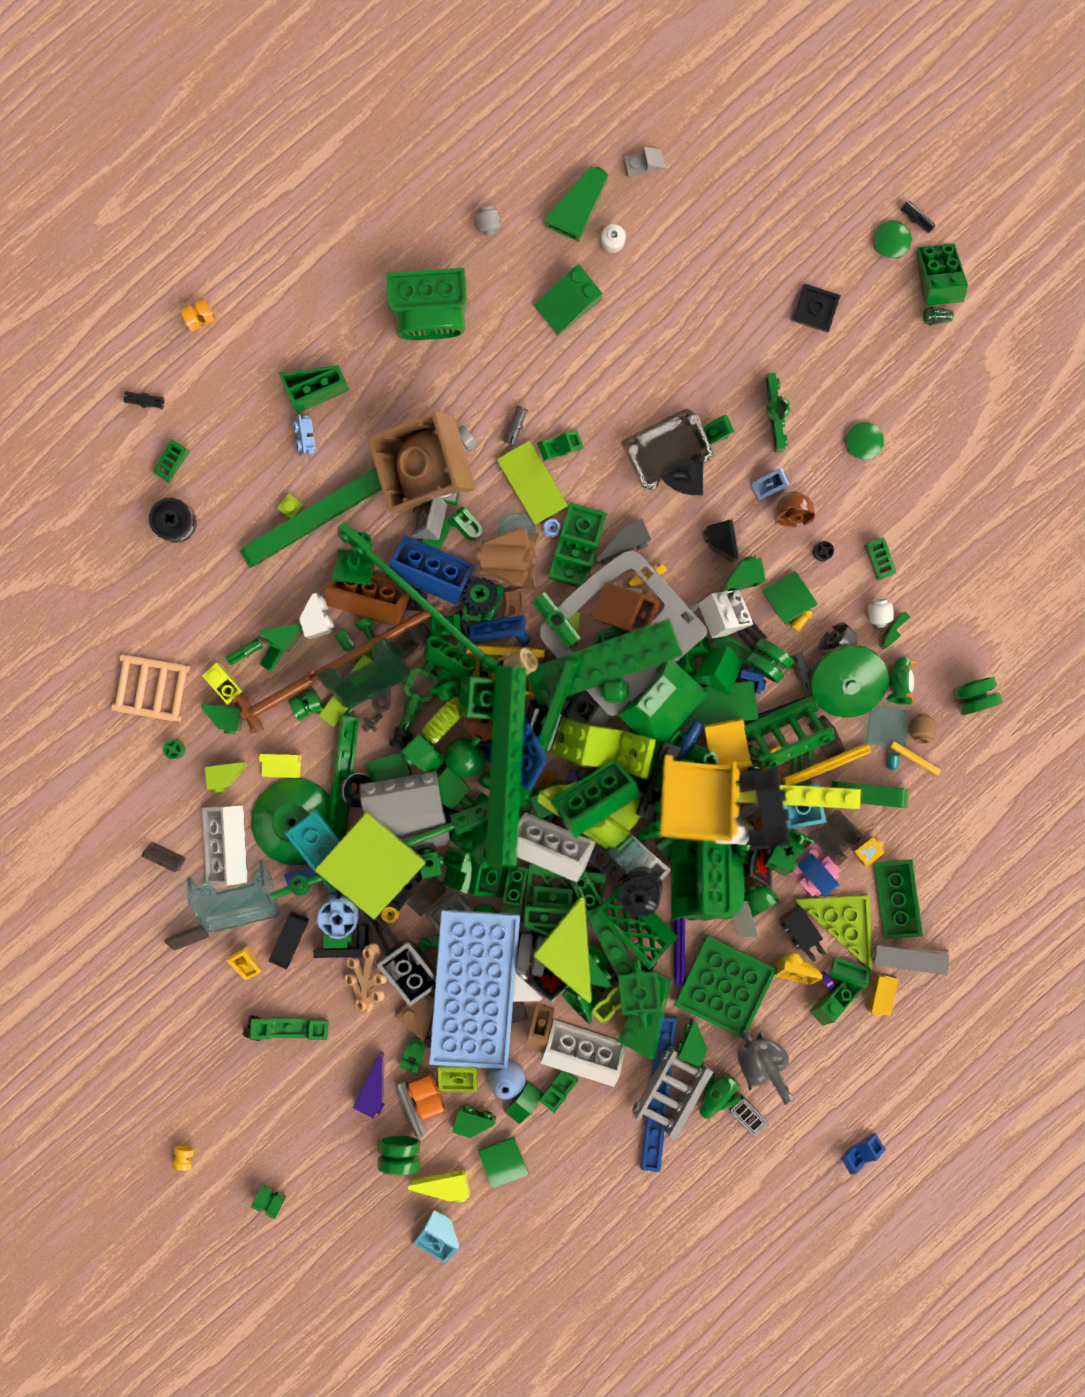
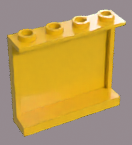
M665 755L662 775L660 836L732 842L733 837L737 836L738 824H735V817L738 816V805H735V799H738L739 787H736V781L739 779V769H736V762L733 761L732 766L673 761V756Z

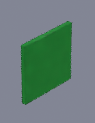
M338 550L332 581L370 585L375 563L368 557L365 559L362 555H357L354 551Z

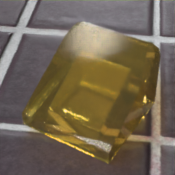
M556 771L540 772L537 778V788L552 786L551 784L556 782Z

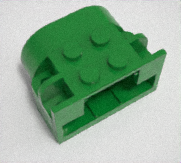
M464 268L386 273L388 303L395 317L396 335L399 338L412 341L448 339L460 336L465 332L464 313L468 307Z
M689 838L672 842L671 919L686 918L690 921H709L714 919L729 920L735 917L744 903V866L739 855L732 852L730 844Z

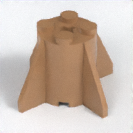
M516 528L493 538L483 537L482 549L477 552V561H481L480 575L496 577L513 586L535 590V564H532L533 558H536L535 548L540 534H527L526 528Z

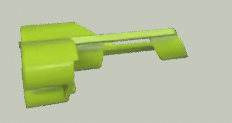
M577 782L566 786L555 785L541 790L538 795V802L559 816L550 800ZM638 798L583 834L605 849L617 846L628 836L629 830L635 826L640 816L636 815L640 800Z

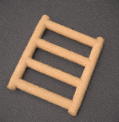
M121 655L120 661L122 666L117 695L111 710L180 722L181 715H179L185 678L186 673H189L190 666ZM130 663L141 665L134 707L123 705ZM149 667L160 668L153 710L142 708ZM167 670L179 672L172 713L160 711Z

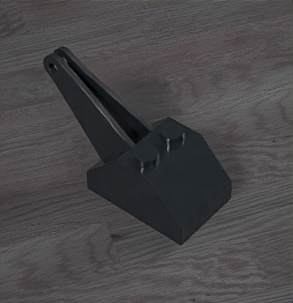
M363 911L384 953L375 960L377 967L409 1006L413 1005L436 988L437 973L415 942L409 938L400 941L378 915L375 919L395 944L390 949L374 919Z

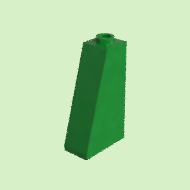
M591 166L545 219V227L580 242L608 181L606 171L600 167L594 168Z

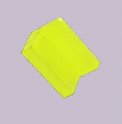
M260 754L259 762H262L263 777L300 778L301 755Z

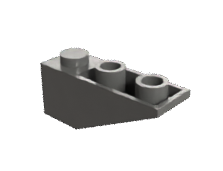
M643 519L625 525L597 558V564L602 562V565L607 564L613 560L612 557L621 555L634 548L641 550L648 547L647 543L651 541Z

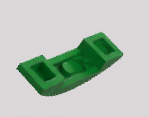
M297 1017L251 1019L250 1040H270V1038L327 1040L329 1020Z

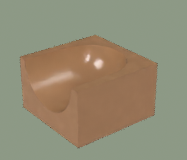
M434 411L367 437L389 512L410 514L416 511V506L429 500L459 492H470L476 489L454 415Z

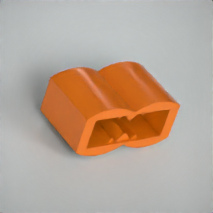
M432 1073L409 1082L407 1091L410 1098H414L416 1102L414 1108L418 1117L421 1116L425 1120L445 1112L446 1107Z

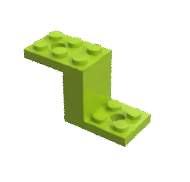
M563 716L552 751L547 750V752L586 766L602 767L616 759L627 773L647 778L656 740L618 727L586 724Z

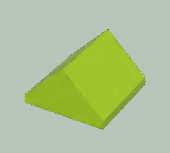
M438 1065L439 1091L477 1092L478 1067Z

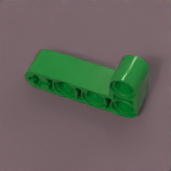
M832 781L831 788L861 789L860 804L908 808L910 789Z

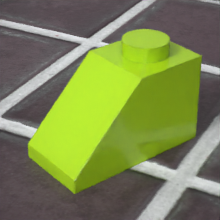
M247 762L204 767L207 790L213 789V793L225 792V788L231 787L245 769Z

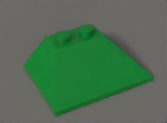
M673 660L661 663L655 670L659 674L655 681L635 703L629 700L617 714L639 735L656 740L654 749L657 751L661 741L666 742L708 695V692Z

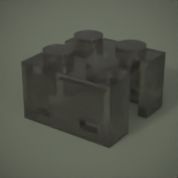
M835 810L827 818L829 822L822 829L816 828L808 837L815 841V844L836 865L840 866L848 858L844 852L851 845L858 848L867 839L841 811Z

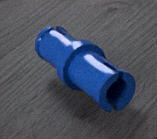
M694 718L687 733L683 734V740L679 746L681 748L680 756L686 758L693 744L697 743V737L705 725L702 721Z

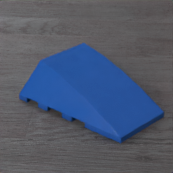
M524 716L521 786L528 791L534 785L547 762V758L535 732ZM487 740L482 748L486 753V759L491 764L492 740Z

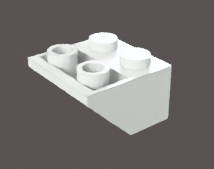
M740 590L712 593L698 603L712 638L727 636L753 625Z
M317 593L311 595L299 618L304 635L309 639L333 633L334 623L332 617L327 615L326 609L329 608L326 604V599Z

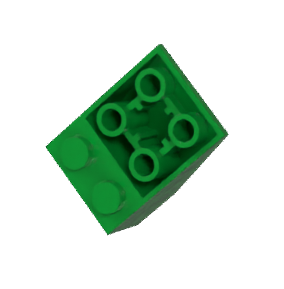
M955 243L917 248L921 290L926 306L964 302L968 283Z

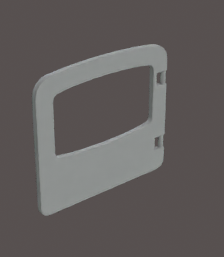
M634 551L624 552L582 584L558 607L559 611L564 614L568 621L590 598L605 586L606 582L610 583L616 577L631 569L635 571L664 604V609L652 624L670 618L683 656L707 634V628L699 618L694 615L644 557ZM645 567L652 574L649 579L641 572ZM684 612L692 618L689 624L681 617ZM559 616L551 618L553 625H559L562 622ZM545 621L541 626L540 636L548 649L557 658L573 653L570 648H566ZM681 657L673 659V661L677 662ZM661 664L622 677L629 684V697L622 703H607L604 697L600 696V685L586 691L606 714L615 716L629 700L633 701L659 676L655 670Z

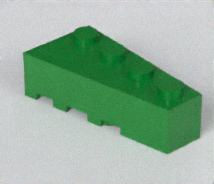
M659 972L658 981L662 1012H653L646 1015L648 1027L645 1028L644 1020L643 1028H639V1016L629 1015L617 1042L650 1060L655 1059L657 1055V1046L660 1040L665 1007L672 979Z

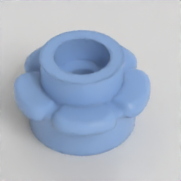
M554 518L545 521L543 524L544 534L548 537L558 536L559 531L562 529L561 523L557 522Z

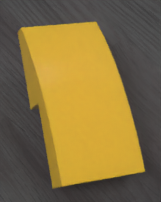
M657 564L653 567L660 576L667 571L663 564L660 567ZM641 571L647 579H649L652 576V574L649 571V576H647V574L644 571ZM633 573L628 578L630 580L627 584L629 587L645 584L636 573Z

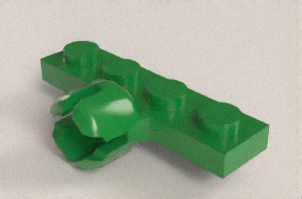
M768 373L765 377L768 396L766 414L771 419L775 453L783 452L785 446L788 445L787 435H784L783 427H785V418L790 412V403L786 398L778 395L780 380L776 378V373Z

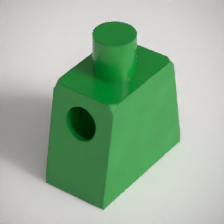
M447 767L438 779L441 803L453 810L458 804L465 809L470 808L475 802L466 795L470 786Z

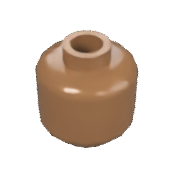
M919 714L918 717L911 720L910 736L915 742L926 744L935 738L936 721L930 718V715Z

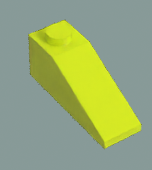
M466 1169L409 1180L408 1190L450 1202H464L470 1196Z

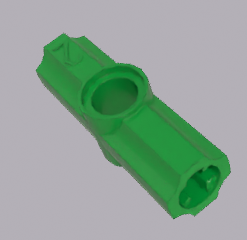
M545 592L532 601L534 607L567 649L581 639L566 620L564 614L559 611ZM559 616L562 622L559 625H553L551 618Z

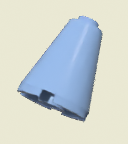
M508 1060V1069L491 1068L487 1076V1084L490 1091L501 1099L516 1097L525 1086L524 1070L512 1060Z

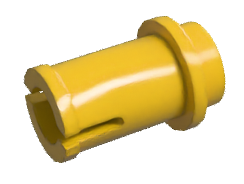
M809 610L796 617L790 626L799 633L805 624L812 620L813 613Z

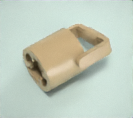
M522 648L512 655L507 653L496 660L499 666H501L499 662L504 660V667L526 668V675L538 668L537 658L528 648Z

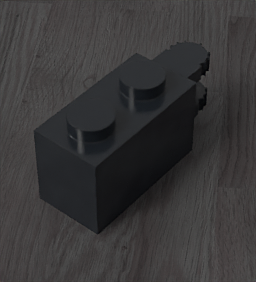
M797 905L780 917L782 921L780 925L786 934L790 932L793 939L791 942L797 950L800 948L804 951L812 963L816 959L809 949L814 945L819 954L822 956L826 954L819 943L823 940L822 936L800 905Z

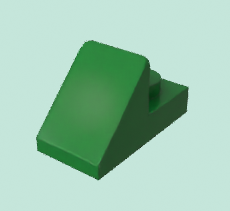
M726 414L698 429L695 433L702 449L729 438V435L734 433V429Z

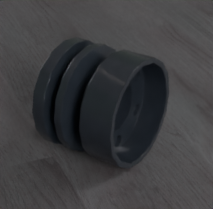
M636 867L625 875L619 899L626 912L637 917H644L654 913L659 906L663 890L662 880L654 870L646 867Z

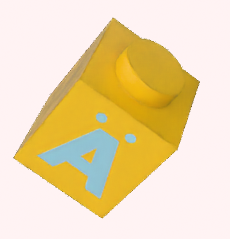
M868 836L851 849L861 864L866 867L885 853L882 849L884 847L882 842L877 837L874 839L871 836Z

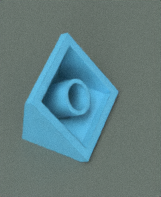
M819 784L807 785V786L819 787ZM783 805L784 809L789 811L790 820L786 821L788 830L826 822L823 807Z

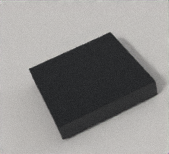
M804 284L792 321L828 333L841 295Z

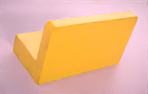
M875 973L868 1012L877 1016L880 1014L891 1016L898 978Z

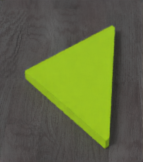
M869 895L794 898L798 905L866 967L873 969Z
M580 896L533 953V956L590 1003L591 988L585 899Z

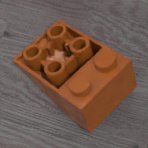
M606 582L591 618L622 632L629 633L652 624L660 606V601L642 593Z

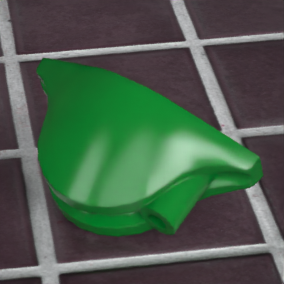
M569 986L561 995L574 1011L590 1024L592 1022L591 1011L596 1000L593 988L590 986L591 1002L589 1003Z

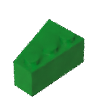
M338 365L319 367L307 371L296 370V372L290 373L278 372L297 413L350 391Z
M418 735L402 751L405 754L403 758L410 765L415 764L426 773L437 771L438 774L446 766L445 756L424 735Z
M527 904L524 926L547 936L571 908Z

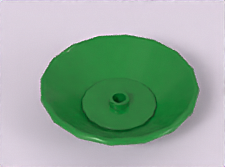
M287 778L271 784L258 797L252 810L251 829L257 845L269 858L282 864H306L305 859L284 833L292 827L289 824L290 819H294L298 823L315 809L327 823L330 796L321 786L306 779Z

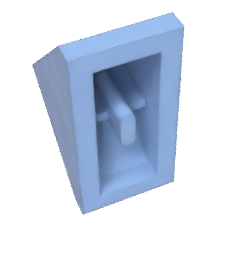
M781 467L751 483L760 501L785 490L789 486V482Z

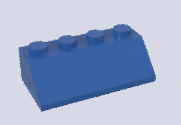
M405 535L389 564V567L408 584H412V587L455 605H458L463 595V589L466 588L465 585L468 583L475 566L472 563Z

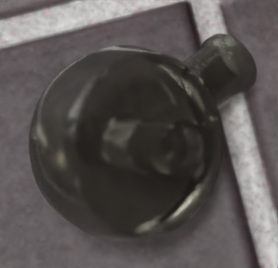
M378 713L370 719L367 716L363 718L365 723L361 726L366 733L371 729L375 732L377 730L375 725L383 718L382 714Z

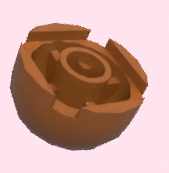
M790 492L781 498L777 504L776 517L778 523L786 527H797L796 523L802 522L803 526L811 523L815 519L813 502L804 494Z

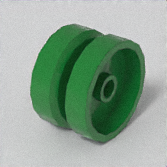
M760 637L754 644L758 653L750 651L744 658V661L767 679L779 684L784 677L781 669L789 670L794 660L781 648Z
M994 676L973 680L953 689L956 699L969 698V700L960 703L958 706L961 715L975 713L1003 703L999 692L987 694L988 691L997 687Z
M388 1136L379 1139L378 1152L381 1156L378 1157L377 1169L382 1173L392 1175L411 1174L419 1171L420 1157L417 1154L420 1153L421 1140L411 1136Z

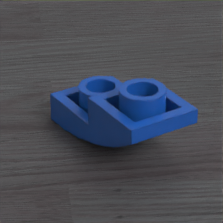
M812 853L797 865L824 897L840 885Z

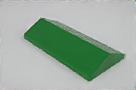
M913 859L875 862L874 867L884 939L923 937Z

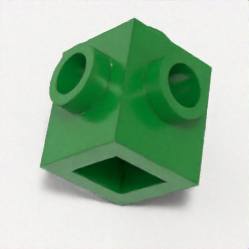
M433 848L421 850L422 854H419L420 857L425 861H433V865L425 863L419 870L422 873L423 879L442 875L441 866L444 865L442 854L438 855V852L433 851Z

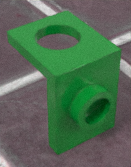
M258 635V639L270 645L260 665L272 672L284 650Z

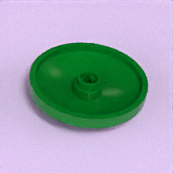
M855 644L839 646L824 654L814 666L810 679L811 692L819 707L828 714L842 718L857 717L875 708L885 696L889 683L888 670L881 657L872 649Z

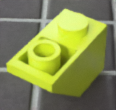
M214 664L202 675L227 705L232 702L233 698L242 693L235 679L222 664Z

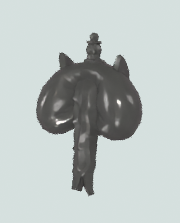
M745 1029L742 1030V1036H744L746 1044L745 1047L743 1045L739 1047L738 1060L748 1083L749 1091L752 1090L753 1086L763 1085L770 1079L784 1105L790 1101L793 1102L794 1099L789 1092V1088L785 1085L779 1072L787 1068L789 1064V1056L786 1050L780 1044L766 1039L762 1031L758 1034L757 1039L753 1040L749 1032Z

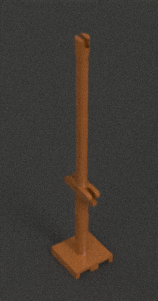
M438 600L431 605L435 608L441 603ZM440 607L437 611L442 612L444 609ZM425 609L324 667L309 671L306 676L251 706L246 696H237L232 701L238 704L241 710L239 714L243 720H247L251 728L249 730L250 733H260L265 730L258 718L260 714L313 684L324 681L323 678L428 619L431 615Z

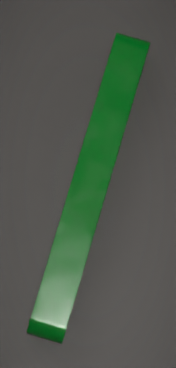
M376 467L240 549L239 552L248 567L252 568L382 490Z

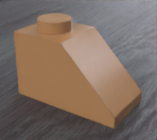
M536 1004L527 1035L526 1049L540 1053L544 1052L555 1009Z

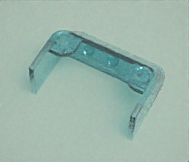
M264 860L259 861L260 872L252 877L253 884L217 892L214 887L209 885L197 888L191 877L187 878L188 904L206 932H219L273 919L279 915L277 899L273 900L271 892L275 891L272 876Z

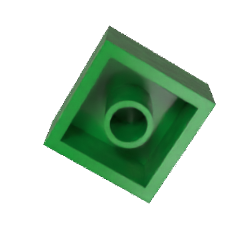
M461 677L458 716L493 719L495 679Z

